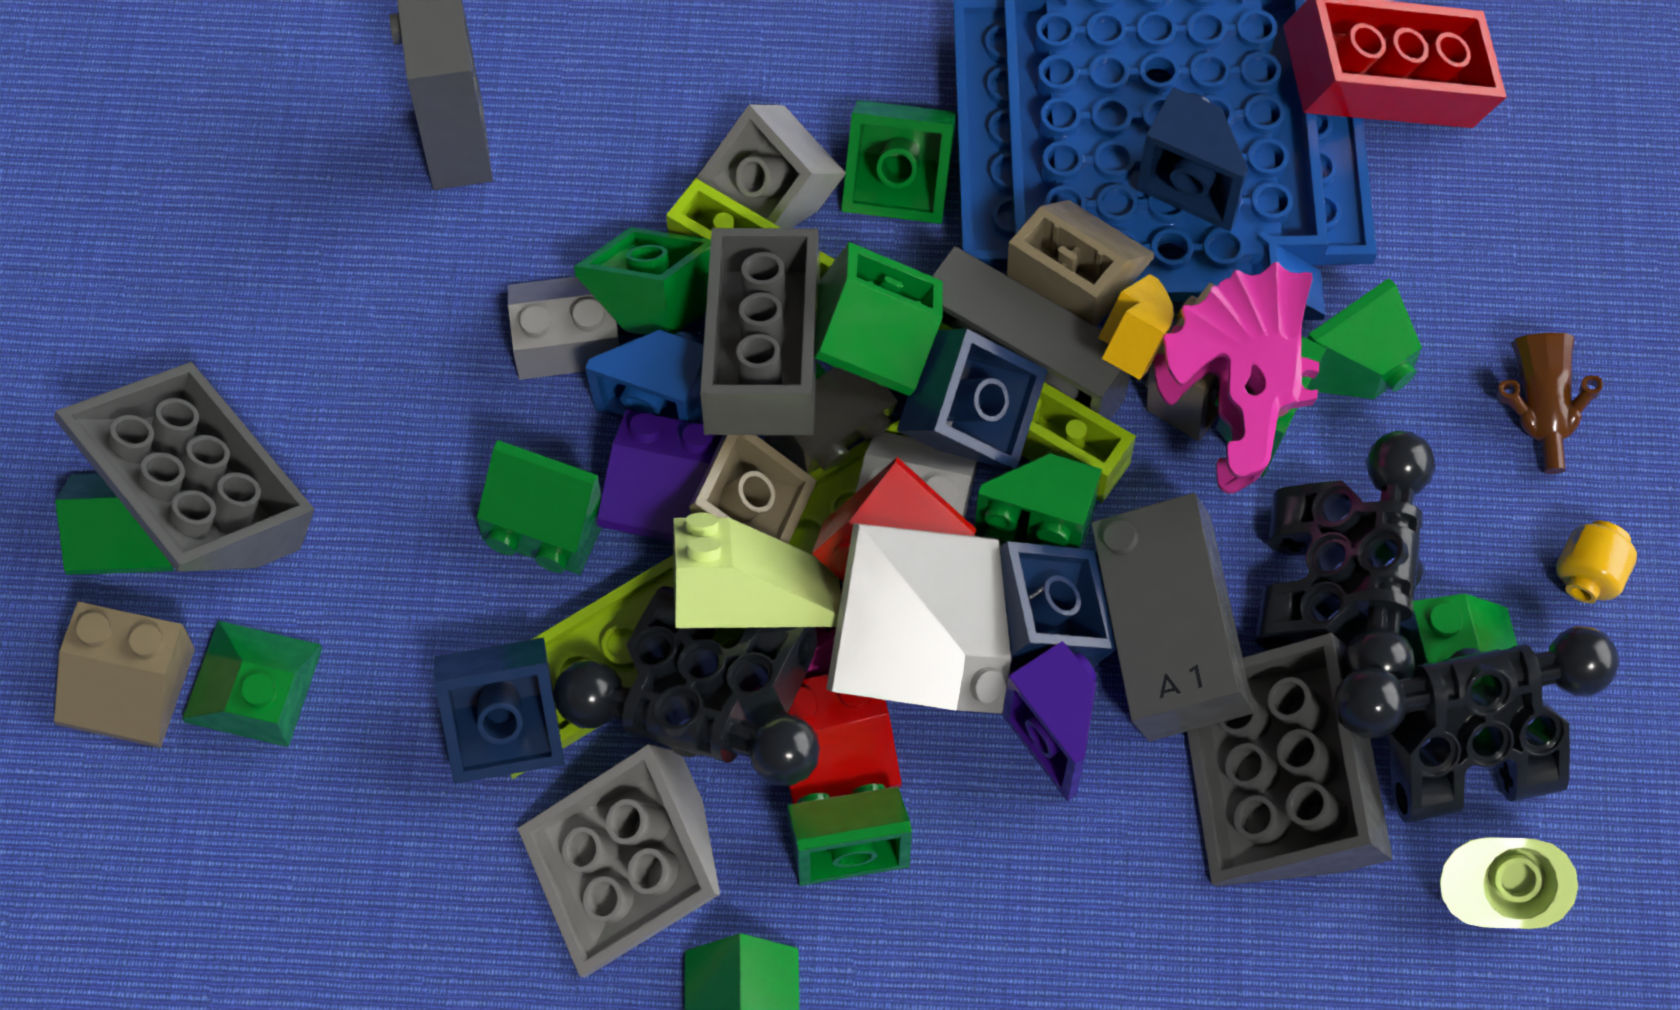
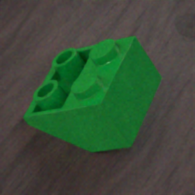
M848 242L818 283L814 358L873 381L883 387H888L911 396L917 387L942 321L943 281Z
M1049 453L981 484L977 500L976 533L974 536L997 539L1000 545L1009 541L1082 549L1094 515L1102 469Z

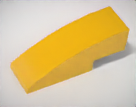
M1149 274L1121 291L1098 339L1109 344L1102 359L1139 380L1147 373L1174 317L1173 304L1158 278Z

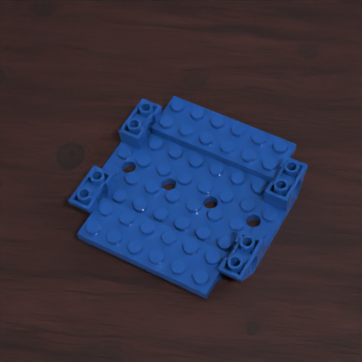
M953 0L962 250L994 269H1007L1009 241L1036 210L1043 205L1070 200L1154 252V259L1133 284L1150 274L1160 280L1171 302H1186L1191 296L1198 298L1209 283L1218 286L1220 282L1230 278L1235 270L1253 276L1261 274L1272 263L1278 262L1284 269L1292 273H1312L1313 280L1306 301L1303 320H1324L1325 307L1321 270L1313 265L1374 264L1377 256L1363 118L1303 113L1283 25L1306 0ZM1159 68L1167 71L1172 76V79L1164 83H1157L1150 80L1145 73L1151 69ZM1173 87L1187 93L1202 95L1212 104L1222 108L1247 165L1248 172L1236 222L1231 231L1137 190L1146 134ZM1173 243L1184 250L1185 256L1177 260H1169L1161 256L1157 249L1163 244ZM1113 307L1100 321V323H1106Z

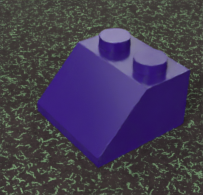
M626 409L612 444L597 517V527L673 542L674 518H686L691 514L689 505L723 435H704L703 424Z
M1061 641L1008 676L1003 718L1063 797L1069 801L1077 794L1084 764L1097 677L1086 657L1080 652L1073 654L1065 642Z

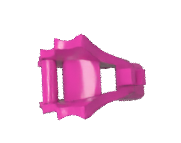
M1278 262L1272 263L1261 274L1253 276L1235 270L1230 278H1226L1218 286H1212L1204 301L1196 305H1184L1182 307L1181 313L1184 325H1175L1170 333L1165 334L1163 338L1165 353L1156 354L1152 361L1157 391L1165 403L1171 406L1189 388L1206 375L1214 374L1218 377V414L1229 425L1232 441L1226 447L1227 457L1217 460L1216 482L1221 491L1227 494H1234L1255 482L1268 466L1271 459L1278 417L1287 414L1290 409L1311 406L1317 400L1318 390H1308L1301 384L1302 377L1314 379L1317 376L1320 363L1301 357L1302 321L1313 280L1312 273H1292L1284 269ZM1245 386L1250 390L1251 394H1248Z

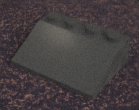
M192 362L55 411L54 419L177 572L258 568L301 550L314 512L313 506Z
M1333 633L1244 657L1243 662L1255 713L1187 731L1211 883L1214 886L1336 874L1393 860L1370 738H1362L1347 731L1340 723L1335 709L1334 701L1337 687L1347 676L1343 659L1347 646Z

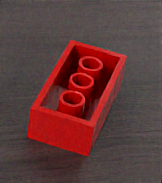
M1306 0L1283 25L1303 113L1474 128L1507 98L1484 11L1388 0Z

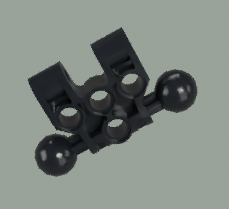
M1397 430L1382 435L1370 447L1366 458L1369 479L1373 486L1381 491L1380 501L1363 502L1342 480L1289 486L1274 492L1267 543L1271 549L1282 554L1306 555V564L1309 571L1302 580L1270 584L1262 588L1255 642L1263 649L1272 650L1333 633L1347 646L1343 658L1347 675L1363 667H1372L1387 671L1395 675L1398 680L1412 678L1416 666L1413 650L1407 639L1400 635L1399 632L1400 622L1410 619L1413 615V594L1423 575V563L1419 559V536L1423 514L1419 508L1413 505V497L1431 482L1436 466L1433 451L1425 439L1413 432ZM1395 558L1390 564L1385 566L1388 563V561ZM1336 611H1338V612L1335 614V616H1333L1332 618L1329 619V617H1330L1333 613H1335Z
M662 586L651 599L626 644L635 668L639 673L632 688L622 686L621 678L617 672L604 662L597 659H582L568 665L556 679L553 691L556 709L562 718L578 728L595 729L610 722L613 718L622 720L624 731L627 734L648 738L653 742L670 746L674 753L682 757L706 755L718 761L729 763L738 754L750 758L751 766L756 773L766 781L777 786H792L810 776L818 766L820 755L818 734L811 725L796 715L787 714L815 654L817 645L816 628L747 627L738 644L733 648L727 649L720 643L712 640L717 628H676L674 588ZM763 686L760 689L753 691L757 687ZM686 719H690V720H688L687 722H685V723H683V724H680V723H682L683 721H685Z
M1575 626L1561 632L1550 644L1546 652L1535 654L1531 647L1526 644L1513 646L1506 650L1496 649L1486 652L1475 648H1464L1456 651L1448 659L1439 663L1432 664L1429 662L1417 665L1413 678L1398 680L1395 675L1380 668L1363 667L1349 673L1337 687L1334 705L1339 721L1347 731L1362 738L1373 739L1389 734L1393 799L1402 821L1410 823L1461 812L1464 807L1465 773L1474 765L1480 767L1496 765L1499 786L1505 798L1510 802L1565 791L1569 784L1570 768L1569 722L1542 699V686L1556 684L1559 689L1574 696L1590 697L1604 691L1614 680L1620 660L1614 643L1606 633L1592 627ZM1479 678H1481L1480 682L1477 683L1475 686H1473L1474 683H1475ZM1430 739L1429 743L1422 747V745Z

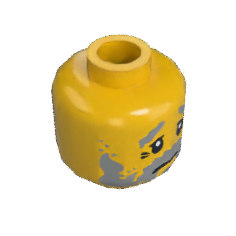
M1597 520L1591 524L1580 525L1571 532L1557 560L1556 572L1560 580L1566 585V592L1574 599L1589 604L1595 603L1596 600H1612L1622 593L1636 564L1637 552L1631 543V537L1623 528L1608 521Z

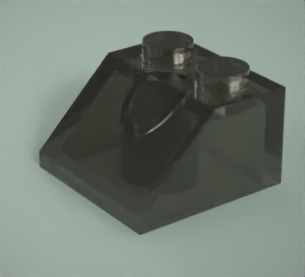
M834 367L816 379L814 435H765L764 441L808 474L819 466L823 471H827L840 463L849 454L848 446L862 437L866 442H870L872 438L884 433L892 425L890 418L898 401L887 387Z

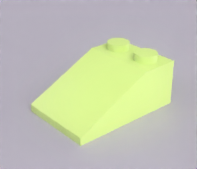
M700 512L690 514L686 518H674L673 582L676 628L837 627L842 596L839 578L814 555L729 517H717L710 513Z

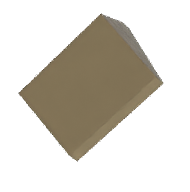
M723 435L689 508L691 514L704 512L717 517H729L789 544L817 480L757 435Z

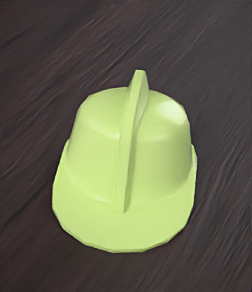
M1485 837L1469 840L1452 852L1443 865L1439 880L1442 899L1453 915L1466 924L1488 928L1534 929L1548 927L1563 919L1574 905L1578 891L1576 869L1567 854L1552 843L1529 838Z

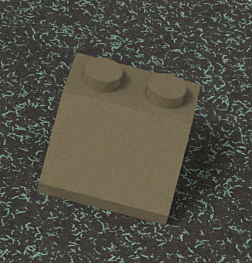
M77 602L59 651L54 715L56 725L161 748L195 652V647L183 624Z

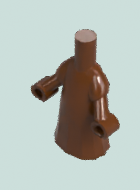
M1567 333L1529 334L1514 339L1511 345L1520 372L1525 402L1519 395L1520 385L1515 380L1502 381L1496 393L1498 400L1503 404H1508L1520 417L1519 422L1522 429L1531 438L1542 443L1544 472L1546 474H1559L1566 471L1563 440L1571 436L1578 428L1582 418L1581 413L1593 399L1599 396L1603 388V381L1599 376H1585L1579 386V394L1572 400V355L1575 339L1573 335ZM1587 385H1593L1595 389H1590ZM1510 389L1512 393L1508 394L1504 390Z

